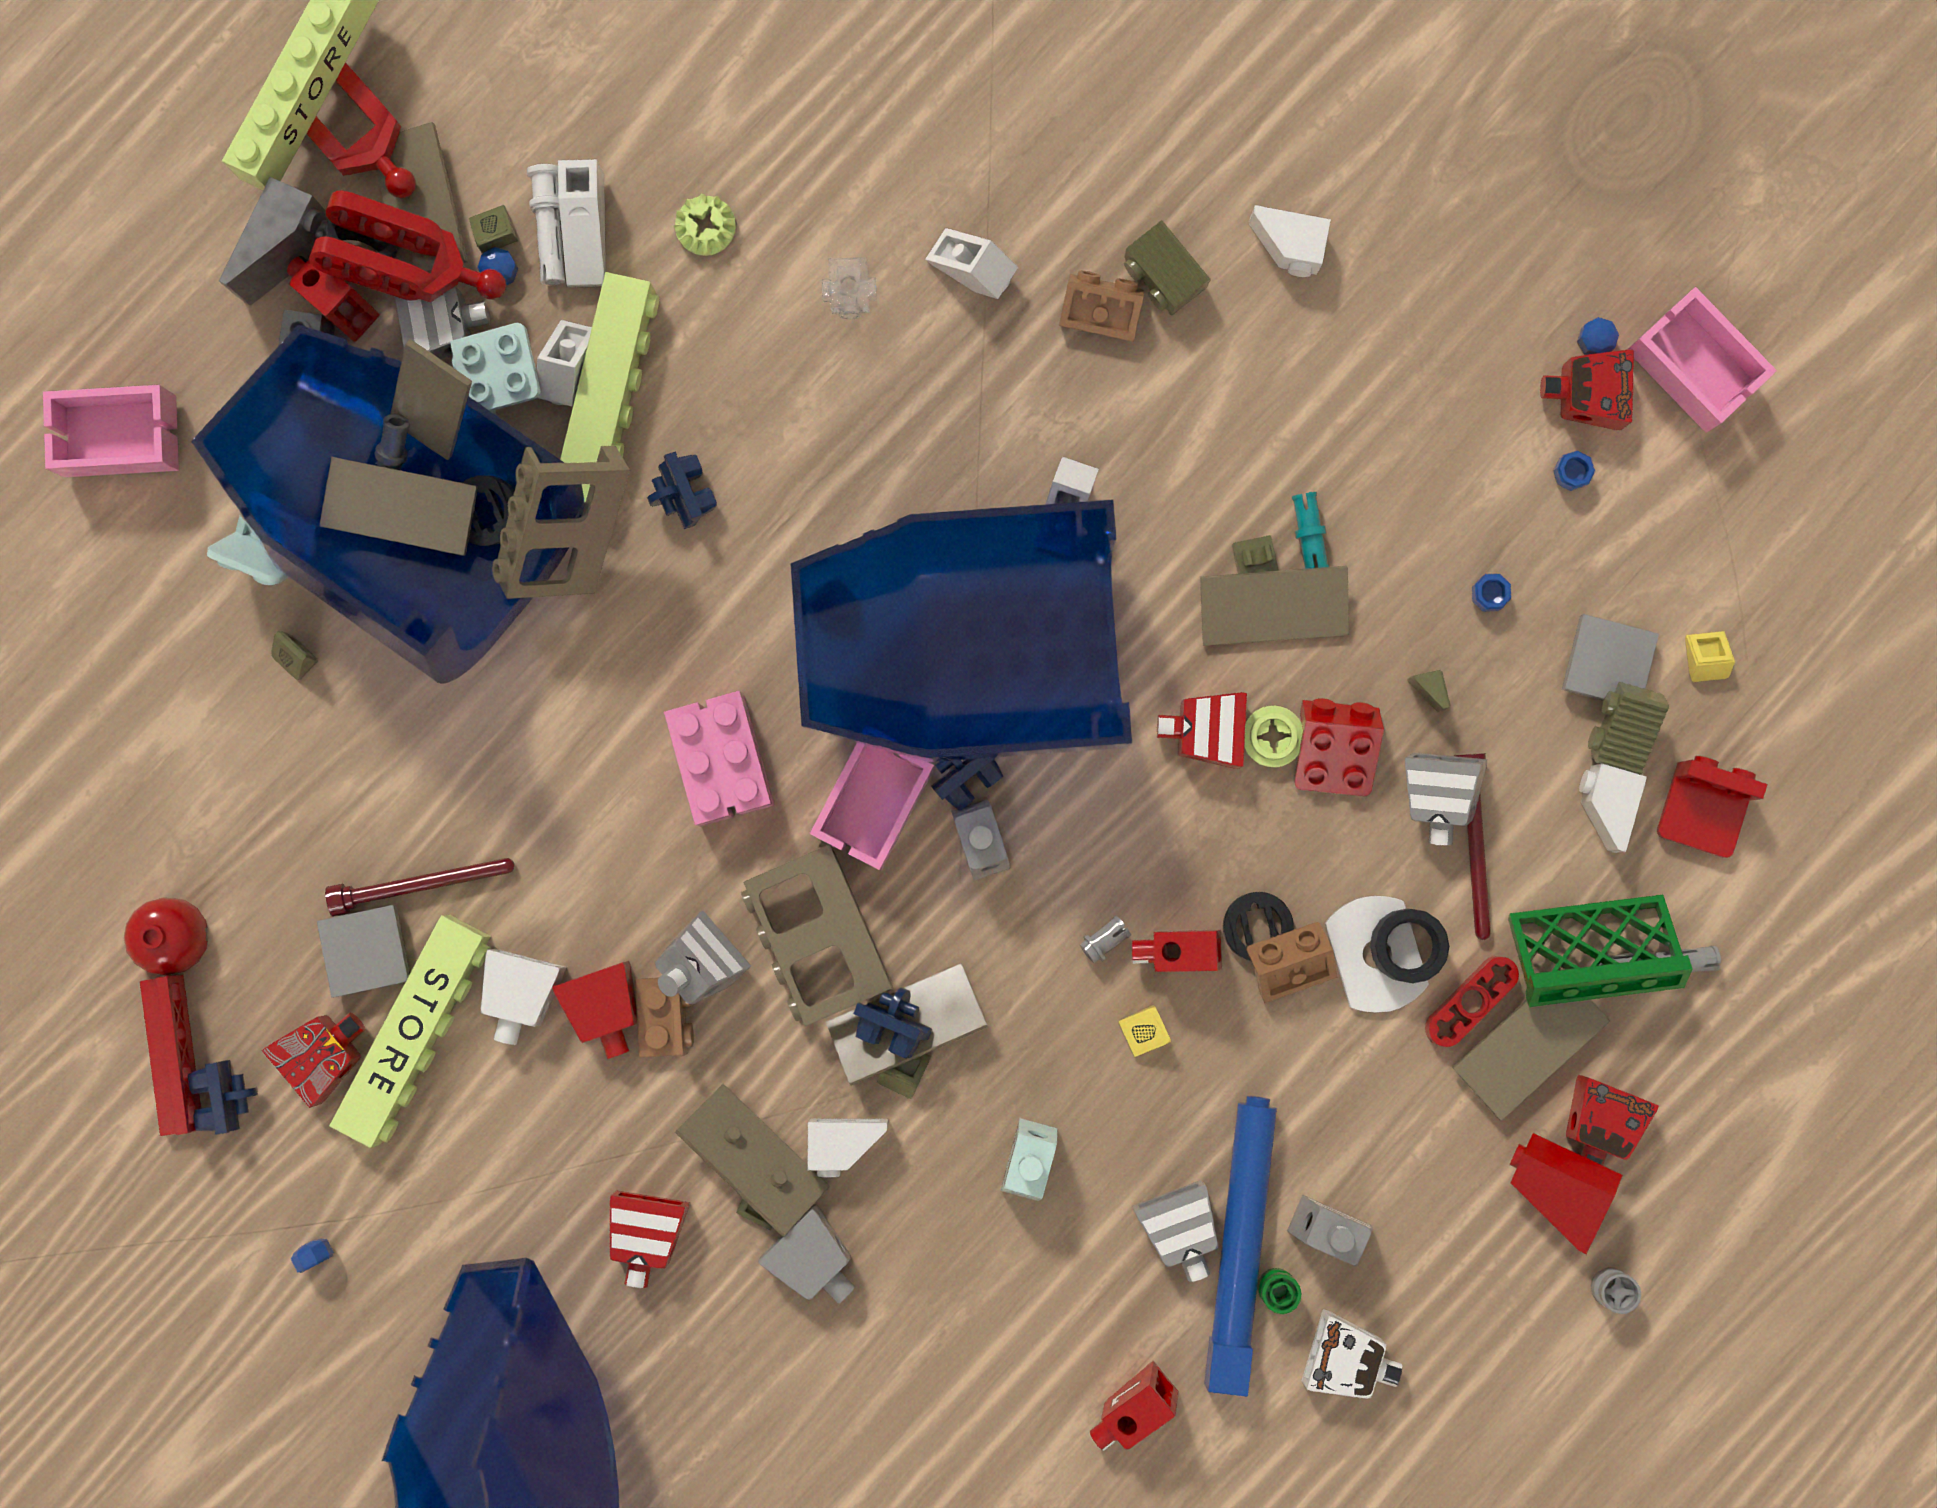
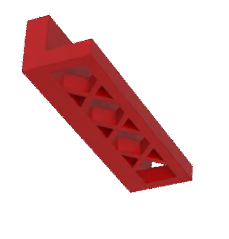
M184 975L164 976L139 981L160 1136L196 1131L193 1117L194 1110L201 1108L200 1094H192L188 1082V1074L196 1071Z

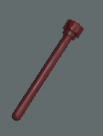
M1486 753L1454 755L1456 757L1486 759ZM1480 793L1474 818L1467 825L1475 935L1480 940H1486L1490 937L1491 929Z
M504 858L353 889L352 886L345 887L343 883L327 886L325 889L326 903L330 915L336 917L349 914L350 909H355L357 904L508 874L514 870L515 864L510 858Z

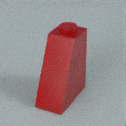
M1533 1133L1527 1147L1518 1144L1509 1164L1517 1168L1510 1183L1578 1251L1587 1255L1616 1195L1623 1175Z

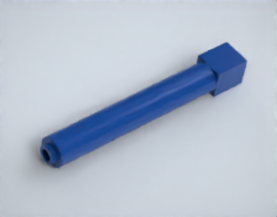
M1247 1096L1246 1103H1238L1213 1330L1212 1336H1209L1204 1380L1208 1392L1248 1397L1253 1355L1251 1340L1277 1108L1269 1106L1270 1099L1263 1097Z

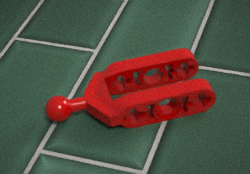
M345 62L335 81L375 126L347 150L317 116L311 124L307 135L343 176L379 170L386 177L385 185L388 192L396 198H407L415 191V177L409 170L397 168L390 160L401 125Z
M344 190L333 192L325 212L327 218L332 223L419 254L435 256L436 259L431 274L404 261L327 236L319 237L315 240L309 256L312 266L325 274L409 301L421 299L431 303L458 285V282L476 287L480 296L491 300L500 298L506 290V280L502 273L497 270L486 269L480 273L463 267L464 263L453 233L441 229L434 221Z

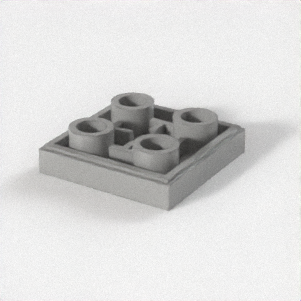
M1586 614L1581 615L1562 690L1604 701L1609 691L1615 692L1618 682L1646 689L1659 634Z
M397 905L317 921L331 998L406 982L410 975Z

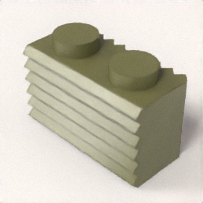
M1162 220L1126 248L1124 256L1126 270L1135 281L1138 282L1141 279L1144 281L1145 285L1150 289L1148 295L1151 301L1161 311L1167 309L1170 315H1174L1209 285L1211 280Z
M1618 682L1615 692L1609 691L1604 699L1602 713L1606 715L1601 727L1595 726L1589 737L1588 748L1592 749L1591 754L1594 761L1641 775L1654 742L1657 739V734L1660 732L1663 719L1666 717V712L1669 710V704L1665 696L1661 693L1648 691L1645 688Z

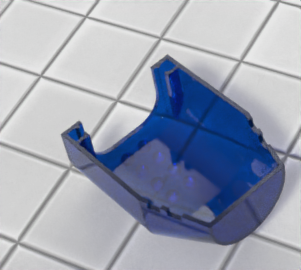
M297 325L191 442L278 570L437 683L451 682L470 670L492 648L533 597L507 599L500 584L495 582L492 567L494 560L498 559L501 544L479 546L468 541L466 556L319 526L331 457L377 466L378 460L375 458V451L377 445L381 443L384 426L383 420L385 416L391 415L402 361L385 356L383 350L371 347L370 351L348 345L347 339ZM468 396L452 457L449 460L445 459L407 433L405 448L408 455L406 462L401 467V471L459 483L474 476L490 475L503 479L515 490L517 484L516 469L519 464H522L526 447H532L540 463L564 462ZM582 484L549 485L545 487L541 494L535 519L581 518L585 506ZM477 491L474 509L485 529L491 528L494 532L495 528L493 525L498 523L493 513L494 508L491 502H488L485 493H478ZM495 492L496 497H497V499H498V501H499V503H500V505H501V508H502V510H503V512H504L503 502H502L500 496ZM569 547L542 548L528 551L519 581H547L562 561Z
M1100 500L909 514L875 531L874 529L863 533V536L841 545L836 544L790 563L801 726L926 762L1128 748L1132 744L1129 702L1122 703L1112 594L1111 561L1112 550L1116 542L1114 501Z

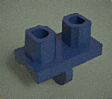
M675 451L664 455L665 461L658 466L661 476L652 479L656 492L649 495L647 500L652 507L662 505L666 516L677 512L684 529L695 526L701 517L713 511L717 506V502L709 487L693 492L688 482L700 478L703 474L697 455L678 457Z
M945 742L940 748L946 757L935 764V767L941 774L953 765L954 768L931 785V787L942 800L945 798L956 809L962 810L975 799L964 785V782L976 774L983 785L989 788L1003 777L997 762L994 760L997 755L991 747L983 744L961 761L960 759L972 751L967 743L963 742L956 749L952 750Z
M902 987L897 990L894 996L885 992L882 993L879 1003L888 1006V1010L873 1003H867L866 1005L857 1003L853 1013L860 1017L856 1038L871 1044H879L884 1028L890 1029L895 1033L888 1051L903 1058H911L920 1040L929 1039L932 1028L903 1016L907 1014L915 1018L919 1007L909 1003L911 993Z
M230 1060L205 1064V1068L188 1074L191 1093L209 1092L211 1107L194 1110L193 1117L196 1131H215V1135L240 1129L238 1114L249 1112L247 1097L258 1095L257 1087L245 1089L244 1075L232 1076Z

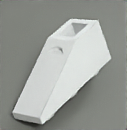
M597 159L558 160V199L567 287L602 286L606 272L604 173Z

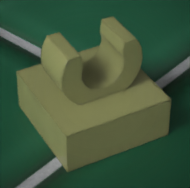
M1271 535L1232 544L1238 574L1279 571Z

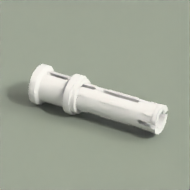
M532 165L527 168V176L531 178L533 195V199L529 201V206L532 212L535 213L537 221L540 283L544 285H559L560 283H565L560 231L558 165Z

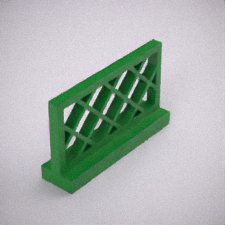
M1663 894L1510 913L1508 917L1527 986L1525 995L1529 1007L1685 988L1693 970L1689 956H1683ZM1656 908L1659 921L1655 927H1652L1635 917L1637 912L1642 909ZM1611 913L1623 920V923L1614 932L1597 922L1600 915ZM1573 918L1585 926L1578 936L1575 937L1558 927L1563 919ZM1535 923L1545 929L1546 932L1537 942L1523 934L1521 924ZM1628 925L1648 935L1640 947L1621 936ZM1590 929L1609 940L1601 952L1582 941ZM1551 934L1570 944V947L1563 956L1543 946ZM1655 939L1669 948L1671 957L1658 958L1646 951V948ZM1614 944H1617L1634 954L1629 962L1619 963L1607 956V953ZM1577 948L1595 959L1590 967L1580 968L1568 961V958ZM1537 953L1556 964L1552 971L1534 973L1531 961Z

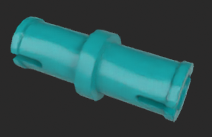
M1317 492L1306 493L1307 510L1304 507L1302 494L1292 496L1298 525L1295 536L1301 542L1304 569L1315 568L1313 555L1317 556L1318 568L1329 567L1323 534H1326V527L1324 525L1321 526L1316 497Z

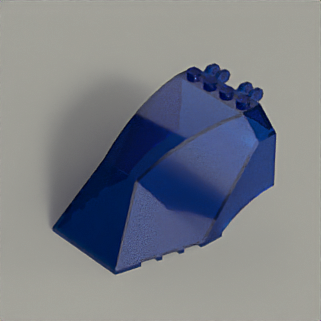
M518 1258L462 1265L443 1310L450 1312L439 1339L430 1338L427 1346L434 1349L422 1378L414 1375L411 1385L416 1387L417 1390L406 1415H397L381 1460L389 1464L394 1487L395 1508H619V1485L615 1449L608 1414L598 1380L534 1260Z

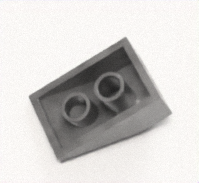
M269 177L219 282L244 303L252 305L289 276L287 267L294 258L303 256L309 260L315 240L323 236L324 227L328 221L326 210L312 195Z

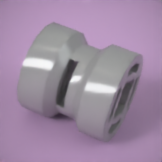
M1605 1268L1597 1272L1592 1279L1591 1291L1593 1297L1610 1311L1626 1314L1636 1309L1640 1303V1286L1636 1280L1615 1268Z

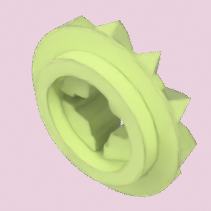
M701 193L699 197L686 199L681 209L677 210L674 228L677 238L683 247L694 254L708 256L721 252L730 244L735 234L736 222L729 205L718 196H706ZM711 213L710 220L716 229L706 228L699 236L698 224L692 218L703 220L706 215Z
M1266 706L1256 710L1247 719L1245 724L1244 747L1247 755L1259 765L1273 768L1292 762L1299 755L1303 733L1302 724L1292 711L1281 706ZM1270 720H1272L1277 733L1289 734V737L1277 741L1275 753H1273V748L1270 747L1269 741L1257 739V736H1262V734L1269 731Z

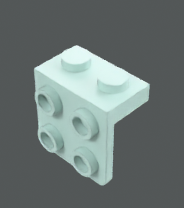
M521 323L509 324L450 341L453 352V368L472 380L465 407V413L468 417L482 424L496 421L495 410L530 401L540 396L541 390L527 329Z
M249 494L243 499L236 531L210 545L207 550V556L216 560L218 565L223 568L239 570L253 576V579L258 583L264 585L279 584L311 564L321 526L315 520L256 495Z

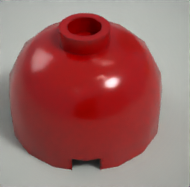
M164 897L148 901L132 913L126 923L123 939L126 952L135 965L149 973L171 975L185 972L200 961L207 949L208 941H205V928L208 927L206 919L197 907L183 899Z

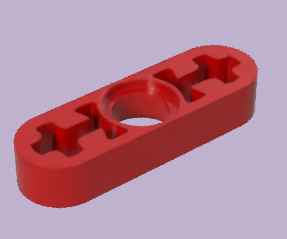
M1494 956L1485 960L1429 1016L1425 1024V1032L1428 1039L1442 1047H1451L1459 1043L1517 984L1519 979L1517 965L1511 959L1501 956ZM1493 966H1506L1507 970L1504 972L1507 978L1506 982L1495 981L1488 988L1495 992L1492 997L1484 987L1476 984L1479 979H1481L1482 983H1488L1493 978L1494 972L1491 970ZM1469 990L1477 991L1482 997V1005L1474 1013L1467 1012L1461 1002L1463 995ZM1453 1006L1460 1016L1467 1019V1022L1463 1024L1461 1020L1457 1019L1449 1028L1453 1033L1452 1036L1449 1038L1442 1035L1438 1038L1436 1034L1440 1029L1436 1024L1439 1020L1449 1022L1455 1016L1454 1013L1449 1011Z

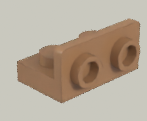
M1080 270L1078 275L1070 274L1059 326L1134 342L1145 290L1138 288L1137 282L1117 278L1115 283L1100 280L1101 275L1090 271Z
M1319 922L1247 947V953L1255 969L1258 989L1264 1003L1338 978L1333 949Z
M659 977L635 979L639 1058L672 1055L684 1056L688 1054V1047H693L694 1032L692 1023H686L685 1008L691 1007V1004L686 1003L679 993L672 997L663 994L658 986Z

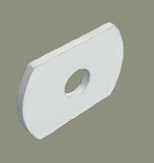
M1387 896L1358 898L1340 907L1325 922L1348 1004L1353 1009L1374 1013L1393 1011L1415 1000L1429 985L1428 981L1412 984L1393 980L1382 973L1379 968L1368 966L1363 959V949L1371 941L1372 931L1380 919L1392 911L1406 909L1404 901ZM1410 922L1400 924L1388 936L1387 945L1390 949V958L1401 968H1418L1423 963Z

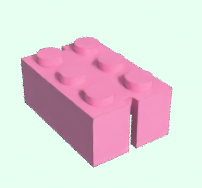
M1694 287L1627 349L1634 350V359L1705 433L1728 418L1746 401L1747 397L1752 395L1777 371L1697 287Z
M161 385L43 392L44 427L68 437V441L54 434H44L45 469L62 477L179 471L178 437L170 433V430L177 429L176 395Z
M736 691L705 700L707 708H704L697 702L664 712L695 825L704 826L732 818L734 815L729 808L735 806L736 813L740 815L775 806L743 693Z
M864 729L810 834L842 851L845 850L847 845L851 846L849 855L882 871L935 766L902 749L899 757L895 756L896 745Z

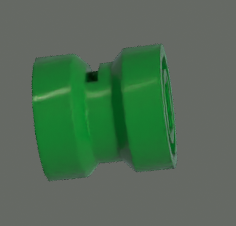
M1272 1268L1264 1272L1259 1278L1257 1285L1258 1294L1269 1310L1277 1314H1287L1297 1308L1301 1302L1302 1292L1300 1285L1289 1272L1281 1268Z

